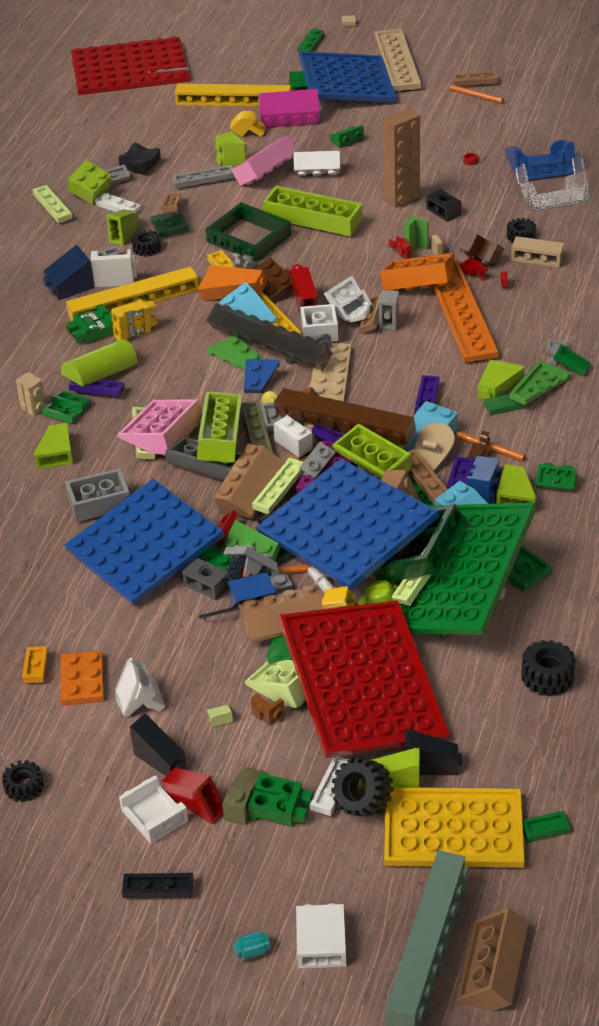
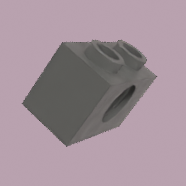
M196 558L182 571L184 586L215 601L229 588V584L226 583L229 578H225V574H228V572L199 558Z

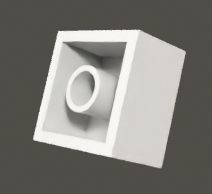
M334 304L300 307L304 340L328 334L331 336L330 342L338 341V323Z

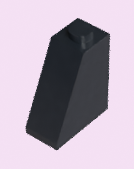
M143 714L130 726L133 752L136 757L165 776L174 768L185 770L187 767L185 752L147 714Z
M405 729V751L419 748V775H458V766H462L463 763L462 753H458V744L411 729Z

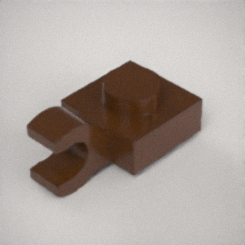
M482 431L479 443L473 442L468 457L474 458L475 461L477 456H490L491 446H488L490 432Z

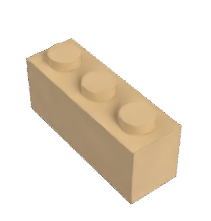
M516 236L512 245L511 261L560 267L564 254V243Z

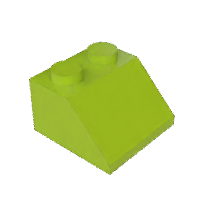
M232 131L215 136L216 161L219 165H232L234 168L248 159L247 144Z

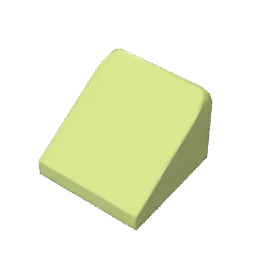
M228 705L207 710L212 727L233 722L232 712Z

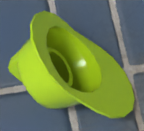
M376 580L366 588L365 594L361 597L358 604L393 601L391 597L398 586L391 585L386 580Z

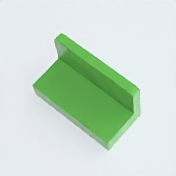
M411 216L404 223V239L412 245V250L415 247L428 249L429 221Z

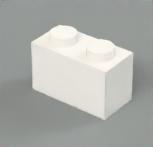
M287 415L274 423L275 441L294 455L301 457L313 449L312 432Z

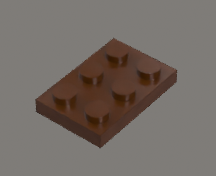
M271 257L255 268V270L263 271L267 279V285L262 292L273 303L293 289L290 275Z

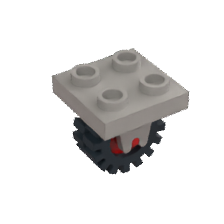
M251 545L226 547L223 553L233 561L229 562L228 565L230 567L225 569L228 574H225V578H229L226 581L227 584L228 581L257 575L263 571H273L278 564L271 560L272 557L270 555L258 553L256 548Z

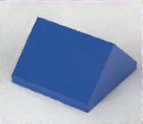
M267 572L228 581L232 607L238 606V604L244 603L249 599L256 600L276 593Z

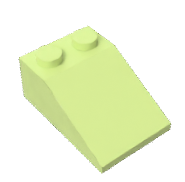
M292 660L270 664L267 661L244 681L248 687L274 702L279 698L283 699L284 706L297 708L303 705L305 701Z

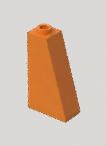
M210 265L197 290L203 301L224 299L246 282L257 294H261L267 285V279L262 270Z

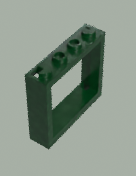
M242 202L205 229L206 241L241 256L249 255L256 262L292 235L291 221ZM240 219L272 231L256 245L224 233V231Z
M456 504L434 508L438 510L440 517L426 528L437 527L422 555L396 560L400 552L398 551L372 573L376 580L393 582L437 573L465 519Z

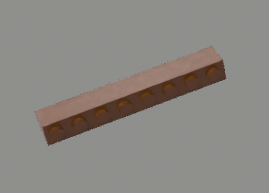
M283 388L274 401L277 416L285 417L288 415L298 421L312 424L317 423L345 432H349L357 424H360L386 440L397 444L408 445L416 432L414 417Z

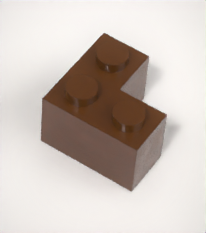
M464 228L456 244L461 249V253L475 260L477 258L481 259L480 262L486 266L490 264L496 266L505 249Z

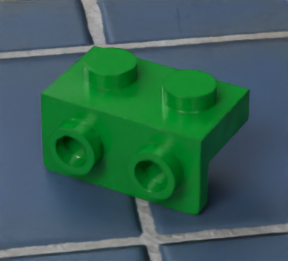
M303 71L289 72V85H291L292 90H299L301 87L308 89Z

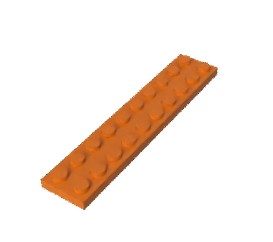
M455 256L452 277L447 285L437 286V284H432L438 302L464 363L498 358L496 345Z

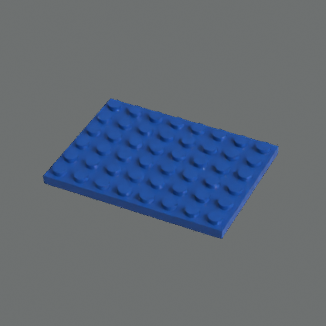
M340 459L297 495L293 496L286 504L278 508L271 516L263 520L256 529L259 533L278 542L283 549L341 585L347 586L352 591L437 520L440 515L438 510Z

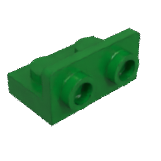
M353 126L338 131L335 134L329 135V140L339 148L364 139V126Z
M551 463L539 464L536 488L574 492L577 468L569 465H563L562 467L554 466Z

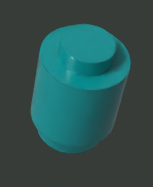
M256 931L236 937L233 949L236 957H240L242 961L264 955L266 951L270 950V942L265 931L261 933Z

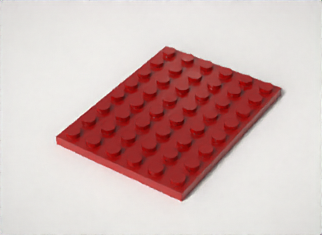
M172 36L164 39L157 38L156 40H143L140 42L131 41L123 44L116 43L115 45L105 44L98 47L90 46L88 48H75L71 50L78 96L190 82L188 70L155 72L156 70L187 67L180 37Z
M398 600L280 614L279 622L325 758L405 747V729H411L446 741L449 740V731Z

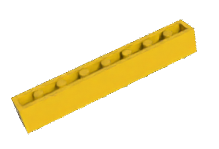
M177 84L174 92L176 105L260 106L259 93L291 91V85Z
M190 266L66 301L68 316L73 321L72 315L97 310L96 306L101 304L111 313V309L137 302L139 299H142L144 302L152 301L156 303L198 291V276Z

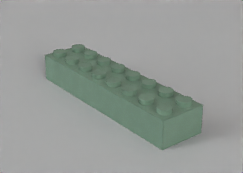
M441 850L437 851L386 1004V1026H424L425 1024L423 1016L424 1013L428 1014L430 1010V993H435L438 978H436L437 972L441 973L444 964L442 955L443 952L447 953L449 949L450 938L448 936L449 933H454L456 919L454 917L456 913L459 914L461 911V894L465 895L468 887L466 879L469 867L465 866V856Z

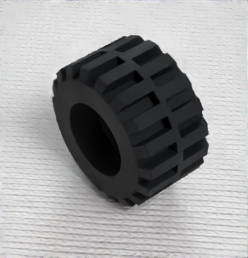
M540 640V643H532V646H528L526 651L523 652L521 678L527 688L530 687V691L538 692L539 695L547 694V696H552V694L559 695L561 691L566 692L574 681L576 659L573 651H569L570 648L567 645L563 646V643H556L554 640Z
M355 758L347 760V763H342L340 765L341 770L335 771L336 778H332L334 788H331V792L335 793L333 800L334 802H339L337 807L340 810H344V813L354 816L372 817L374 814L382 813L381 809L388 807L387 801L391 802L390 792L394 791V787H391L390 784L393 783L392 777H388L390 772L388 769H384L383 764L377 763L374 760ZM364 776L367 781V791L361 799L358 794V784Z

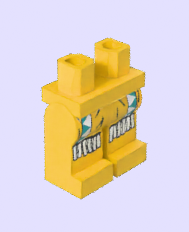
M139 299L137 302L111 309L114 337L117 340L125 339L127 341L128 338L150 333L151 327L157 325L156 316L149 314L156 311V305L152 301L144 302L142 299Z

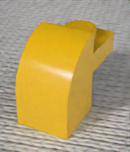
M242 111L231 121L230 130L240 137H243L248 130L261 137L264 134L265 125L260 120H256L255 112Z

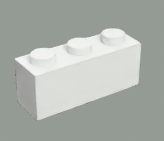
M340 151L294 152L295 175L301 177L307 174H313V176H321L322 174L334 176L340 173Z

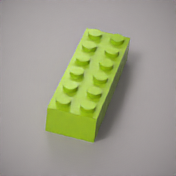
M275 186L263 201V211L289 220L291 224L328 231L329 233L342 234L344 236H351L363 220L362 203Z
M206 392L198 437L197 460L204 462L220 461L225 464L235 463L242 394Z

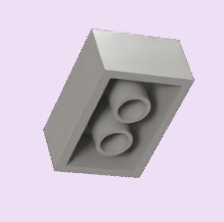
M120 468L65 481L68 500L76 522L103 516L130 496Z

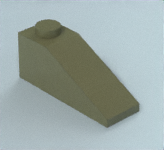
M243 767L229 786L223 801L224 821L246 825L248 821L249 800L259 774H265V771Z

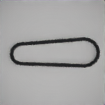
M239 606L199 615V618L239 610Z

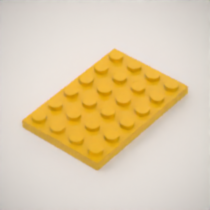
M394 787V791L390 792L392 799L391 802L387 801L388 807L385 809L384 866L432 867L437 851L441 850L465 856V866L524 868L521 789Z

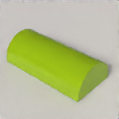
M120 339L64 362L61 366V375L84 387L138 364L137 355L128 341Z
M357 424L332 445L335 452L380 479L386 470H407L409 472L412 464V455L360 424Z

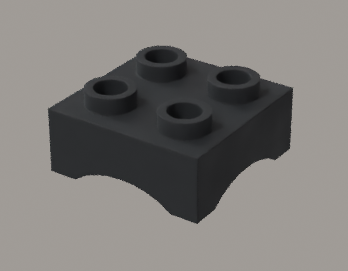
M134 142L125 154H121L118 157L119 166L125 165L127 170L146 174L161 160L160 149H148Z

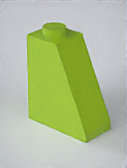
M123 209L106 215L109 243L124 245L140 226L139 213L137 211Z
M490 359L478 384V399L484 400L502 396L514 389L524 378V366Z
M67 423L48 426L34 452L36 470L73 464Z
M505 464L497 491L496 504H535L536 496L523 466Z
M419 748L373 759L377 763L383 764L384 769H388L390 772L388 777L393 779V783H390L391 787L419 788ZM363 776L361 784H365V790L367 791V781Z

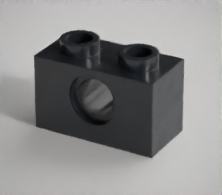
M439 189L426 195V209L448 222L461 215L462 201Z

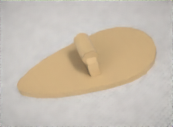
M443 423L428 424L419 432L414 449L417 450L433 471L439 467L453 447L454 433L449 426Z

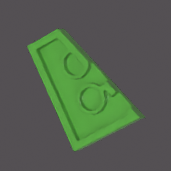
M235 520L220 551L224 553L226 547H234L235 545H251L256 548L258 553L268 554L272 557L271 560L275 561L281 547L278 542Z

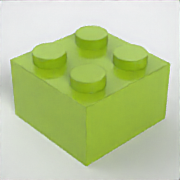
M85 160L68 178V191L92 206L95 203V199L111 187V174L88 160Z

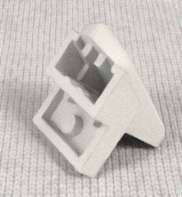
M353 276L348 277L324 293L328 302L334 304L336 317L352 323L364 320L370 312L369 306L372 303L364 289L360 290Z
M131 657L126 661L115 688L116 700L122 714L129 717L142 704L149 709L152 708L158 712L162 711L165 708V704L155 677L149 675L146 664Z

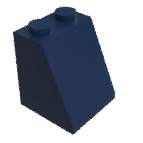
M78 245L72 247L44 270V285L50 289L51 294L55 295L58 300L95 288L90 259Z

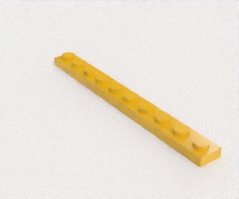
M222 250L207 255V260L211 265L235 267L230 264L233 261ZM263 292L257 294L278 319L270 326L286 343L302 337L301 331Z

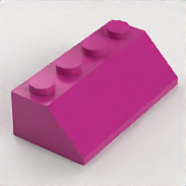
M317 89L259 93L260 120L265 125V128L320 124Z

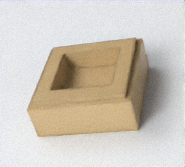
M355 15L341 16L342 27L356 26Z
M437 234L432 235L431 249L435 255L443 254V242Z

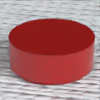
M466 153L463 156V163L469 166L476 165L478 163V155Z
M501 271L502 288H509L508 272Z

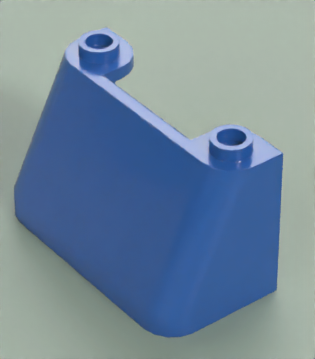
M554 141L550 146V154L537 156L525 155L522 153V149L516 146L505 147L506 158L515 176L520 180L567 175L573 173L576 169L575 146L572 141Z

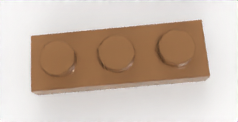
M496 71L453 74L454 85L460 87L482 84L492 85L498 83Z
M167 194L161 205L162 213H176L182 201V194Z
M381 293L370 298L372 303L369 306L370 312L361 321L359 328L363 334L375 330L378 326Z

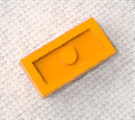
M47 646L26 648L22 674L23 683H44L48 657Z

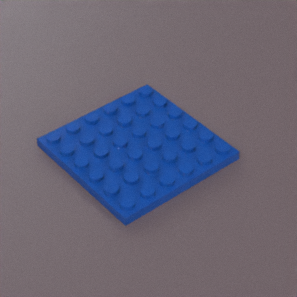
M299 51L298 58L308 90H318V100H354L357 102L370 101L373 103L396 102L397 97L381 55Z
M152 479L64 544L69 553L135 606L225 535L223 530L155 479Z

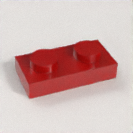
M235 510L221 518L217 527L223 530L225 536L214 545L225 541L234 521L239 516Z

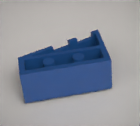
M477 456L473 463L474 468L470 470L472 475L467 476V485L475 489L488 504L494 503V490L498 489L499 479L497 478H501L502 467L499 466L498 458Z

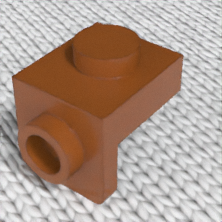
M258 694L251 697V711L256 718L262 719L268 725L281 719L285 714L283 699L279 698L271 704Z

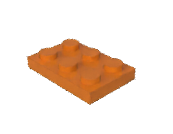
M102 650L61 654L62 706L104 702Z

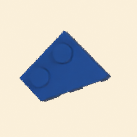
M246 359L244 393H263L266 384L272 379L276 368H279L280 360Z

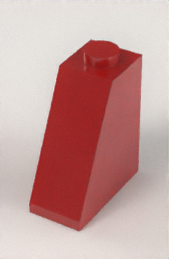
M295 267L291 270L290 277L298 312L300 313V307L316 306L318 295L309 268Z
M174 768L161 781L166 793L177 804L182 802L187 810L210 824H214L224 814L223 799L210 775Z

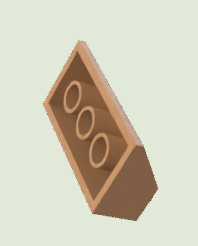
M247 444L214 496L220 513L227 514L235 510L241 517L253 518L257 510L252 508L253 501L285 462L264 446Z
M306 585L300 589L286 590L283 593L266 595L264 598L256 600H246L244 603L238 604L242 627L251 643L282 636L284 634L279 622L280 614L324 609L322 606V594L316 585Z
M508 907L474 920L456 997L457 1003L491 1011L512 1004L528 922Z

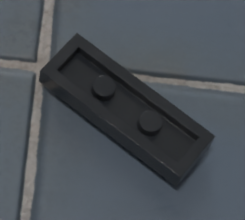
M193 873L124 874L122 897L192 898L194 876Z

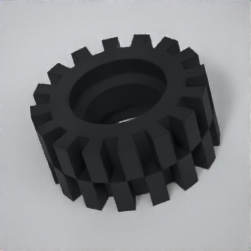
M516 218V220L512 219V222L509 221L507 224L508 241L510 240L513 243L516 236L535 239L536 224L534 221H530V219L525 220V218L521 220Z
M138 231V234L135 233L132 236V248L136 255L139 254V256L144 255V257H147V255L152 256V254L155 255L157 252H160L161 240L159 233H156V231Z
M21 760L17 761V765L14 763L10 764L11 768L6 767L5 772L2 774L3 787L8 798H13L16 802L18 799L21 802H25V798L31 801L32 796L35 798L39 796L38 792L41 793L42 787H44L40 767L35 765L33 761L29 764V760H25L23 764ZM22 778L31 779L30 781L24 784L15 783L16 781Z

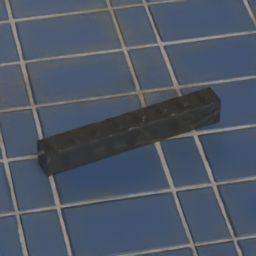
M216 303L206 319L210 326L216 330L320 371L324 370L333 354L329 349V345L323 341L316 342L309 336L303 337L294 330L290 332L281 325L275 326L268 320H259L255 315H246L243 311L239 309L233 310L226 304L220 305Z

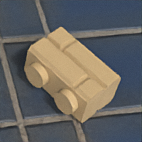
M30 372L25 373L16 379L20 406L24 411H28L32 416H36L46 406L42 379L37 376L35 377Z

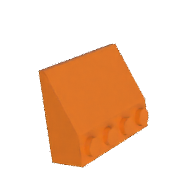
M455 253L391 261L380 271L383 290L398 291L401 288L412 290L417 286L428 288L432 284H437V286L447 285L452 277Z

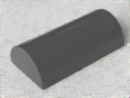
M183 437L166 450V461L169 464L220 480H225L235 464L233 462L225 464L220 461L204 462L197 460L198 440ZM236 452L235 462L237 461L241 453Z

